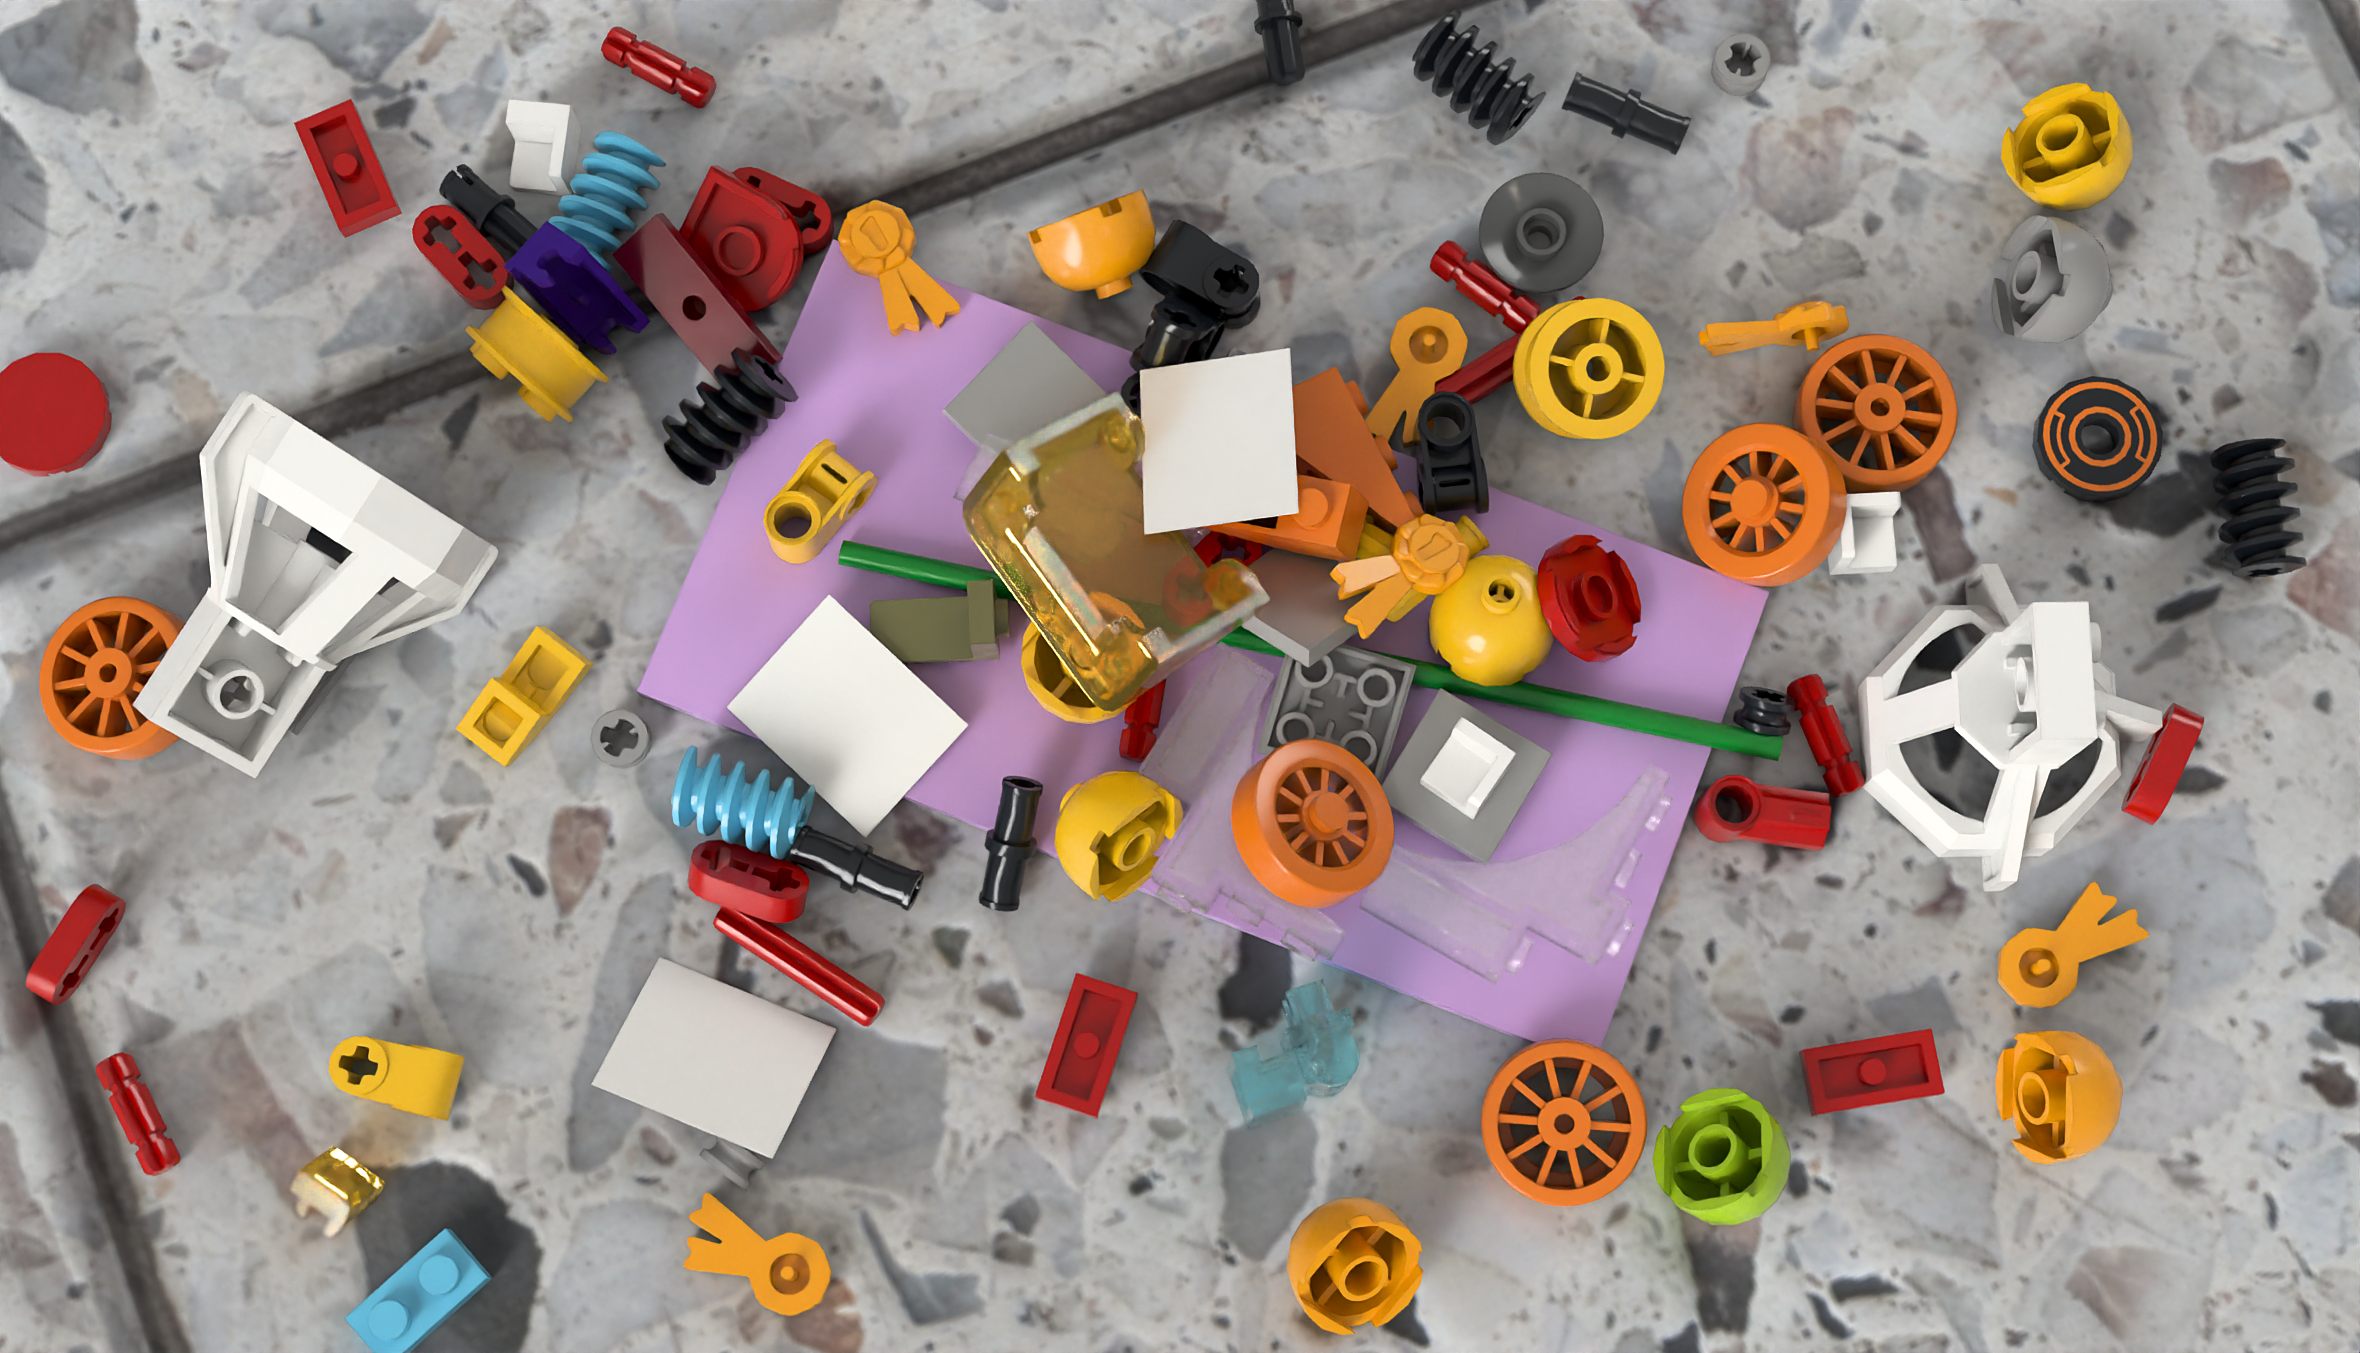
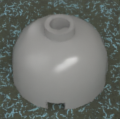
M2035 215L2018 226L2006 243L2000 257L2011 261L2007 269L2006 284L2001 279L1994 278L1992 287V313L1998 329L2003 333L2013 335L2020 340L2028 342H2063L2073 339L2085 331L2108 306L2113 291L2108 257L2103 245L2083 227L2062 218Z

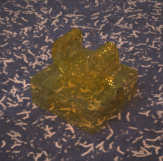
M332 1146L298 1171L289 1190L300 1197L296 1207V1213L303 1218L314 1209H317L330 1218L324 1233L331 1237L347 1226L353 1218L375 1203L386 1182L341 1150Z

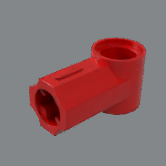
M1726 775L1718 779L1698 798L1694 808V821L1700 833L1707 839L1718 843L1743 840L1820 851L1824 848L1826 836L1830 828L1831 805L1828 793L1757 784L1741 775ZM1718 795L1732 797L1738 802L1742 811L1740 823H1730L1719 816L1715 807V800Z

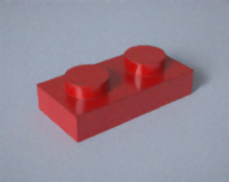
M351 99L294 123L336 224L345 238L402 214L359 111Z
M1079 973L1075 974L1035 1094L1036 1099L1098 1119L1138 999L1137 992Z
M1932 1028L1803 1049L1799 1052L1811 1117L1939 1096L1945 1093Z

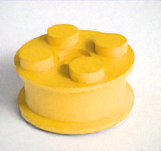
M505 285L501 290L506 299L479 329L471 325L465 328V331L476 341L469 350L482 365L501 381L510 372L523 383L517 392L547 422L550 423L559 414L563 419L571 423L575 418L570 409L597 380L607 384L610 378L578 349L579 346L542 313L538 314Z
M1605 298L1566 301L1544 310L1524 330L1517 344L1513 360L1515 390L1528 415L1549 432L1567 438L1578 439L1611 438L1623 434L1638 425L1650 413L1658 400L1663 386L1665 370L1662 347L1649 322L1630 306ZM1589 360L1593 365L1591 377L1588 376L1586 371Z

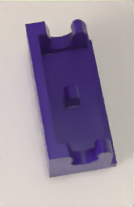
M548 221L503 266L577 345L585 342L603 355H612L617 351L614 344L606 337L611 328L616 325H623L628 331L640 333L650 322L648 317L582 244Z

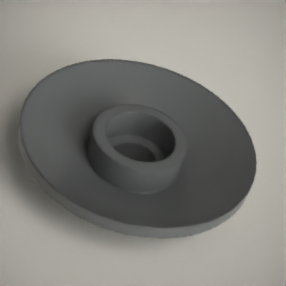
M1552 173L1524 174L1504 183L1487 201L1479 223L1480 248L1490 268L1509 285L1532 293L1557 292L1578 283L1594 267L1600 255L1604 239L1602 217L1592 197L1574 181ZM1535 232H1541L1549 238L1550 245L1543 249L1535 248L1529 243L1528 236Z

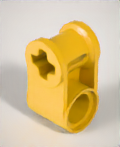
M828 438L819 442L807 454L796 470V473L769 502L764 511L763 522L772 550L779 558L789 563L801 564L811 561L820 554L821 550L843 524L864 506L878 483V477L872 472L866 471L862 473L836 453L837 445ZM803 517L811 522V527L802 537L793 539L779 534L782 523L789 518Z
M353 1036L343 1040L334 1048L329 1059V1073L334 1084L346 1093L363 1099L392 1105L391 1108L448 1121L465 1057L414 1044L405 1046L366 1036ZM368 1057L369 1060L378 1064V1070L375 1076L364 1075L361 1079L360 1075L352 1072V1065L355 1060L364 1061Z

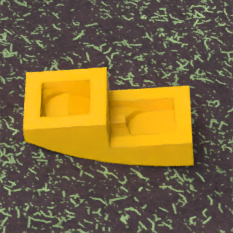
M536 626L502 676L493 677L489 680L456 727V730L501 765L508 767L544 729L594 663L546 626Z

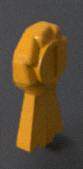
M872 200L847 213V217L838 235V243L842 255L853 271L862 275L879 278L888 325L893 337L898 336L905 329L915 332L920 331V321L913 307L912 300L919 305L935 327L941 329L947 316L957 315L961 312L959 303L911 259L917 237L905 212L896 206L879 200Z
M1812 301L1789 307L1769 321L1706 324V330L1699 332L1698 336L1700 346H1706V350L1710 351L1711 357L1770 344L1783 346L1807 345V351L1813 352L1820 349L1819 342L1845 333L1850 325L1843 305L1832 307L1830 302Z
M1421 307L1404 315L1397 321L1390 340V355L1399 372L1364 420L1372 436L1383 435L1389 443L1403 413L1406 412L1402 446L1409 447L1414 444V426L1423 402L1432 394H1435L1436 383L1453 375L1461 368L1467 350V336L1453 314L1433 307ZM1434 418L1427 422L1429 429L1432 433L1434 428Z
M1424 514L1402 524L1397 529L1391 540L1389 555L1339 563L1330 573L1331 577L1340 585L1338 591L1339 600H1345L1365 591H1370L1369 594L1352 606L1343 618L1346 622L1357 625L1362 639L1368 638L1410 589L1436 595L1444 592L1463 577L1469 556V546L1464 542L1457 526L1453 522H1446L1430 514Z
M2094 881L2083 888L2055 931L2026 928L2005 943L1998 953L1997 980L2018 1005L2049 1008L2058 1004L2076 988L2080 962L2143 941L2149 934L2145 929L2137 925L2138 913L2136 909H2130L2102 925H2097L2098 921L2117 903V898L2110 895H2102L2098 884Z
M705 1192L702 1198V1208L692 1212L688 1217L690 1221L720 1239L722 1243L718 1244L696 1237H688L687 1244L691 1254L684 1261L683 1267L691 1271L747 1276L759 1303L763 1307L781 1315L795 1316L814 1308L815 1305L823 1301L831 1281L832 1269L825 1251L819 1243L792 1232H787L765 1241L713 1194Z

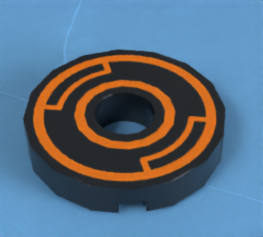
M2091 376L2069 382L2047 400L2034 423L2032 447L2039 469L2049 481L2053 479L2059 487L2065 489L2064 493L2077 500L2104 503L2126 497L2150 477L2161 457L2163 431L2155 409L2140 391L2118 379ZM2090 425L2104 428L2112 438L2113 447L2111 452L2101 455L2089 451L2084 446L2081 438L2082 429Z

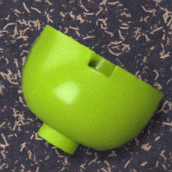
M1711 1088L1689 1097L1678 1106L1683 1113L1675 1119L1671 1128L1664 1124L1657 1135L1652 1159L1657 1184L1681 1210L1711 1225H1737L1760 1217L1778 1201L1788 1182L1791 1153L1786 1133L1761 1102L1752 1099L1748 1094L1736 1088Z

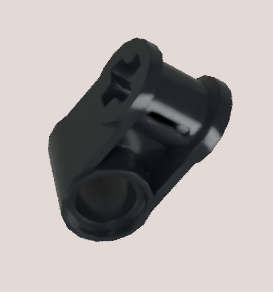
M1173 220L1154 249L1147 264L1142 267L1139 273L1141 278L1151 288L1164 297L1169 291H1174L1226 319L1225 328L1239 329L1249 325L1257 317L1261 307L1259 274L1255 266L1248 259L1213 241L1200 229L1181 220ZM1237 286L1242 287L1243 295L1239 292L1232 291H1234ZM1221 290L1231 294L1228 298H1224L1221 295Z
M1169 291L1161 302L1155 304L1150 315L1152 319L1146 331L1145 342L1133 351L1129 363L1140 374V370L1209 360L1222 337L1227 320L1180 294Z
M1442 391L1432 394L1423 402L1418 412L1413 432L1417 461L1418 497L1424 514H1430L1435 517L1437 512L1474 508L1477 514L1488 513L1489 492L1484 461L1480 455L1475 414L1472 405L1463 396L1455 392ZM1439 416L1450 418L1458 425L1460 434L1450 439L1440 438L1430 431L1427 422Z

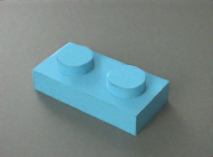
M445 1228L344 1319L373 1353H410L493 1278L451 1229Z

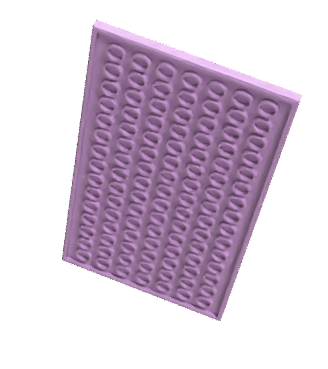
M833 239L782 355L783 359L777 367V370L792 385L799 398L796 402L785 401V412L778 419L767 418L768 428L761 436H750L751 445L743 453L739 454L636 692L644 698L765 744L727 706L828 595L833 597L869 632L870 604L873 601L967 596V591L839 565V553L843 540L1162 606L1164 579L1170 570L1211 530L1196 527L1144 535L1142 434L1127 424L1122 417L1121 410L1034 500L1021 490L942 413L943 409L1030 320L1048 335L1119 405L1122 386L1130 376L1137 373L1129 363L1133 352L932 276L930 277L959 303L961 312L957 315L947 316L943 327L939 329L935 327L919 305L912 300L913 307L920 321V331L915 332L905 329L898 336L893 337L888 325L879 278L862 275L853 271L842 255L838 241ZM1140 391L1134 394L1137 397V408L1133 409L1141 414ZM828 438L837 445L836 453L860 472H872L878 477V483L864 506L843 524L821 550L820 554L811 561L801 564L789 563L779 558L772 550L763 522L764 511L769 502L796 473V470L807 454L819 442ZM1392 450L1398 465V469L1392 471L1402 493L1412 490L1419 501L1416 458ZM1488 486V513L1477 514L1474 508L1436 513L1435 517L1446 522H1453L1454 524L1459 521L1461 516L1465 515L1478 527L1490 543V547L1481 551L1477 556L1506 555L1524 561L1538 571V566L1548 548L1561 540L1577 534L1593 535L1602 540V542L1597 543L1598 546L1602 547L1606 553L1614 550L1627 564L1636 582L1641 602V622L1633 624L1632 636L1638 635L1633 647L1622 655L1605 662H1586L1570 654L1554 638L1548 659L1540 667L1538 665L1533 671L1524 674L1522 682L1703 720L1722 722L1770 593L1769 591L1737 581L1716 571ZM803 517L789 518L782 523L779 534L793 539L802 537L808 532L811 522ZM1262 544L1261 557L1275 547ZM1239 546L1231 552L1223 547L1221 563L1218 568L1221 569L1233 557H1237L1244 562L1245 549ZM1203 581L1190 593L1180 588L1179 602L1185 604L1188 600L1194 599L1201 603L1203 587L1206 581ZM1431 594L1399 621L1392 623L1385 618L1368 638L1362 639L1358 631L1342 643L1451 667V664L1442 657L1439 650L1436 654L1430 643L1428 617L1435 595ZM1009 600L1010 637L999 638L1000 660L904 664L969 726L902 797L903 799L988 832V830L995 827L1003 789V778L1007 776L1031 778L1043 785V792L1039 799L1032 837L1037 840L1036 851L1059 859L1054 840L1057 819L1060 814V804L1065 794L1076 784L1086 782L1094 776L1108 771L1126 770L1137 772L1161 785L1179 799L1184 813L1180 833L1175 843L1167 837L1164 838L1159 849L1152 855L1158 856L1163 860V863L1137 889L1138 891L1530 1044L1552 1038H1571L1592 1043L1600 1048L1602 1047L1712 747L1450 693L1552 753L1551 758L1486 867L1392 812L1394 820V845L1389 862L1382 874L1372 884L1341 903L1323 908H1310L1283 900L1270 892L1256 879L1240 855L1234 839L1231 822L1232 800L1240 779L1251 766L1266 756L1256 753L1284 658L1145 629L1147 636L1159 637L1170 641L1172 650L1168 670H1163V674L1166 675V685L1159 727L1153 729V733L1156 734L1154 756L1150 762L1143 763L1129 761L1120 757L1119 745L1122 729H1127L1128 724L1124 723L1125 710L1114 718L1094 724L1067 722L1046 711L1028 690L1021 667L1023 635L1034 615L1043 607ZM1221 613L1215 617L1233 621ZM1082 661V662H1080V663H1078V664H1084V665H1085L1087 661ZM1095 665L1090 670L1091 673L1098 670L1097 666ZM1416 685L1410 686L1381 786L1439 690ZM1328 785V791L1334 792V790Z

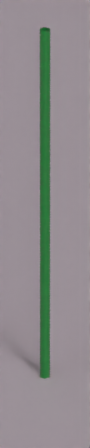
M847 540L842 542L838 560L839 565L967 591V581L993 580L998 598L1044 607L1053 599L1067 594L1071 597L1078 594L1090 595L1091 592ZM1111 596L1126 604L1142 622L1145 629L1282 658L1285 656L1283 651L1234 621L1214 618L1202 627L1193 629L1183 628L1172 623L1167 618L1162 606ZM1359 648L1416 665L1411 685L1435 690L1442 688L1449 693L1774 761L1779 760L1782 750L1783 736L1757 733L1742 727L1522 681L1506 686H1482L1461 679L1450 670V666Z

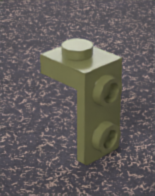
M993 580L967 581V596L877 600L870 604V633L903 664L1000 660L999 638L1010 637L1009 600L998 599Z

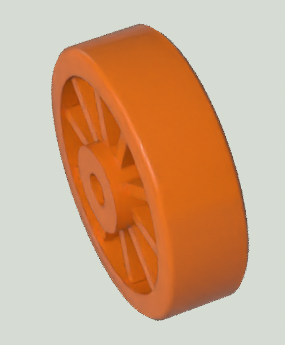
M1866 334L1848 338L1837 343L1815 361L1798 389L1793 406L1792 423L1793 430L1819 443L1833 457L1842 473L1847 493H1901L1926 478L1948 451L1956 432L1958 407L1955 391L1947 373L1927 351L1900 337L1885 334ZM1874 372L1888 375L1885 383H1876ZM1857 374L1860 388L1848 377ZM1898 380L1909 390L1900 393L1894 388V385ZM1833 390L1844 401L1826 399V397ZM1917 401L1920 412L1906 410L1908 405ZM1821 417L1845 420V423L1823 433ZM1906 429L1921 431L1919 439L1917 440ZM1851 436L1857 443L1847 461L1839 456L1830 446ZM1890 443L1906 456L1896 464H1894ZM1866 446H1873L1878 469L1857 466Z
M1768 422L1750 423L1736 427L1722 434L1709 444L1692 466L1682 497V519L1686 536L1700 559L1709 567L1727 577L1760 587L1788 584L1816 569L1836 545L1844 526L1847 510L1845 482L1837 463L1829 452L1813 439L1789 427ZM1771 452L1778 454L1773 465ZM1748 455L1750 457L1751 476H1748L1737 464ZM1796 471H1798L1799 475L1794 477ZM1727 475L1736 484L1732 494L1719 492ZM1805 496L1804 505L1799 504L1798 499ZM1715 504L1731 506L1732 511L1715 519ZM1801 517L1798 525L1796 526V528H1794L1793 525L1795 524L1797 518ZM1735 533L1729 545L1722 540ZM1779 534L1785 539L1780 544H1778ZM1756 546L1757 552H1752Z
M128 596L98 599L72 613L58 627L50 639L42 658L39 673V691L42 706L56 732L70 744L80 749L116 760L146 758L159 753L178 740L179 736L148 720L132 704L161 661L156 660L167 649L169 650L186 623L177 615L164 608ZM127 720L129 721L133 731H125Z
M1318 739L1294 740L1276 748L1251 766L1242 776L1236 787L1232 800L1231 822L1237 848L1248 869L1256 879L1270 892L1283 900L1310 908L1333 906L1372 884L1386 868L1394 845L1392 810L1388 798L1375 775L1360 759L1348 750L1331 742ZM1328 785L1334 790V792L1328 791Z
M1552 1038L1521 1048L1506 1059L1497 1069L1483 1097L1481 1131L1484 1146L1491 1163L1504 1181L1513 1189L1543 1204L1577 1206L1605 1197L1630 1176L1645 1146L1647 1113L1642 1093L1629 1071L1613 1055L1586 1041L1571 1038ZM1555 1068L1578 1070L1569 1094L1560 1092ZM1545 1070L1552 1096L1547 1099H1543L1526 1084L1531 1077ZM1590 1075L1604 1087V1090L1582 1103L1579 1100V1096L1587 1076ZM1518 1091L1539 1107L1537 1114L1511 1112L1512 1104ZM1611 1099L1615 1120L1590 1118L1589 1112ZM1510 1123L1537 1125L1538 1131L1516 1144ZM1590 1130L1614 1131L1611 1143L1606 1151L1588 1137ZM1545 1141L1548 1147L1539 1167L1529 1161L1523 1153ZM1583 1144L1599 1159L1590 1166L1580 1170L1575 1148ZM1558 1150L1567 1152L1571 1172L1560 1173L1550 1171Z

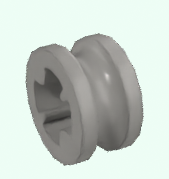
M1744 33L1731 35L1722 41L1716 51L1711 70L1713 80L1720 90L1729 95L1740 97L1750 95L1758 90L1770 68L1771 57L1768 47L1761 39ZM1733 54H1742L1741 61H1744L1746 56L1754 61L1749 76H1740L1741 69H1738L1735 74L1728 69Z
M616 709L606 712L597 719L592 728L590 740L593 751L600 760L614 768L626 769L636 766L645 759L651 748L652 737L650 729L643 719L628 710ZM623 722L633 724L635 727L629 733L635 737L638 736L636 747L634 749L623 748L620 756L609 754L608 751L613 748V745L605 742V735L608 730L619 731Z
M715 1136L717 1139L716 1145L711 1149L704 1148L699 1155L734 1183L746 1190L751 1184L748 1179L750 1172L754 1169L762 1170L766 1163L747 1148Z

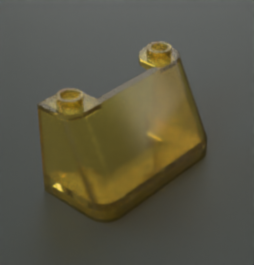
M1117 391L1003 449L963 503L964 523L973 541L1086 696L1099 708L1111 712L1141 696L1251 619L1271 600L1260 585L1255 573L1237 560L1225 558L1207 568L1180 530L1144 535L1143 480L1134 467L1142 459L1145 452V429L1140 418L1130 410Z

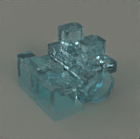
M1323 979L1285 992V1000L1281 1002V1006L1289 1028L1285 1029L1280 1041L1283 1054L1262 1061L1257 1045L1231 1053L1226 1069L1247 1130L1300 1113L1307 1100L1306 1096L1311 1095L1322 1099L1338 1095L1345 1089L1356 1072L1360 1061V1052L1355 1039L1351 1036L1355 1028L1349 1007L1334 1012Z

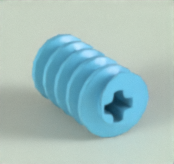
M601 131L594 139L595 148L598 152L587 153L582 160L583 168L588 174H575L570 181L571 189L576 195H564L558 203L559 210L565 217L552 216L548 222L582 244L606 272L611 274L613 268L601 256L603 250L615 252L623 245L613 235L615 228L629 232L635 231L637 225L624 212L627 207L646 211L649 204L636 191L639 186L657 190L660 182L648 169L651 165L665 167L666 163L647 147L623 134Z
M690 746L681 761L674 782L671 799L674 824L678 827L686 828L697 817L698 832L702 835L710 836L714 834L721 825L722 839L725 842L734 844L745 833L746 846L749 850L758 852L770 840L771 856L778 860L786 858L792 850L798 833L804 825H807L815 797L814 785H811L799 800L794 798V778L787 777L775 792L770 790L769 770L763 768L754 782L750 784L746 782L745 762L738 761L729 775L726 776L721 774V754L714 753L704 768L697 766V747Z

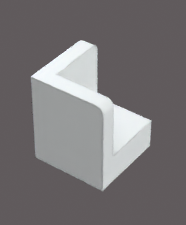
M509 99L506 125L515 139L509 180L512 189L516 192L559 196L572 195L570 181L575 176L581 125L571 105Z
M1900 492L1847 494L1844 526L1836 545L1828 555L1830 575L1893 572L1897 567L1893 515L1901 506Z
M1461 717L1454 726L1450 738L1422 776L1420 784L1474 820L1509 769L1516 753Z

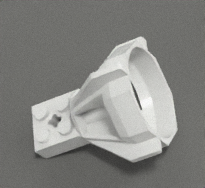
M246 390L238 395L199 454L211 588L208 587V591L132 705L151 722L256 778L326 671L330 672L338 667L335 664L344 658L459 615L496 560L498 549L273 405ZM259 493L268 498L262 523L254 519ZM312 526L352 551L342 564L306 542ZM392 577L400 580L381 595L377 593ZM234 678L239 683L233 693L225 690L221 692L223 685L229 679Z
M1981 564L1966 580V605L1934 606L1857 687L1861 770L1865 778L1863 788L1937 857H1981L1984 891H2003L2017 881L2022 856H2042L2054 848L2122 775L2119 742L2143 741L2161 729L2163 725L2162 711L2116 697L2115 674L2099 660L2102 644L2101 631L2097 622H2090L2089 601L2016 604L1998 564ZM1968 624L1976 625L1986 634L1952 670L1951 679L1897 696L1903 677L1910 664L1932 640L1954 627ZM1955 727V730L2000 770L1984 820L1978 821L1963 816L1932 797L1911 773L1899 744ZM2097 739L2095 766L2087 782L2075 796L2060 808L2045 816L2034 819L2050 770L2058 769Z

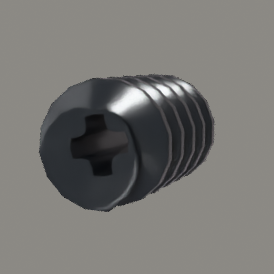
M1454 9L1443 17L1418 45L1412 57V61L1416 62L1414 76L1422 82L1434 78L1432 92L1436 96L1442 98L1453 93L1450 100V108L1458 114L1471 109L1468 124L1475 129H1480L1490 124L1487 131V140L1493 145L1501 144L1513 137L1528 121L1541 104L1546 92L1544 91L1533 98L1528 95L1535 76L1531 73L1526 74L1515 82L1510 79L1517 62L1513 57H1509L1495 66L1492 63L1498 48V44L1495 41L1489 42L1479 50L1474 48L1473 45L1480 31V28L1476 25L1458 34L1455 29L1462 13L1458 9Z
M736 347L731 352L732 358L739 368L736 373L721 364H718L713 370L722 386L719 390L703 381L696 386L699 396L705 403L702 407L684 398L678 405L687 421L683 424L669 415L661 421L663 428L670 437L664 443V448L669 458L682 473L701 485L709 486L716 479V470H726L733 462V453H743L751 445L750 436H761L768 428L767 418L778 419L785 412V401L796 402L799 398L792 385L775 367L762 357L751 355L739 347Z
M2263 438L2237 441L2219 447L2210 456L2212 467L2222 471L2213 479V487L2215 492L2225 496L2215 505L2216 512L2219 517L2229 520L2218 529L2220 540L2231 545L2221 553V561L2224 566L2235 569L2232 572L2234 576L2268 577L2289 573L2307 566L2304 557L2286 555V548L2304 541V537L2300 532L2283 529L2284 523L2301 516L2299 508L2283 506L2280 502V499L2298 492V485L2296 483L2278 481V474L2296 467L2293 458L2275 456V450L2287 443L2284 439Z

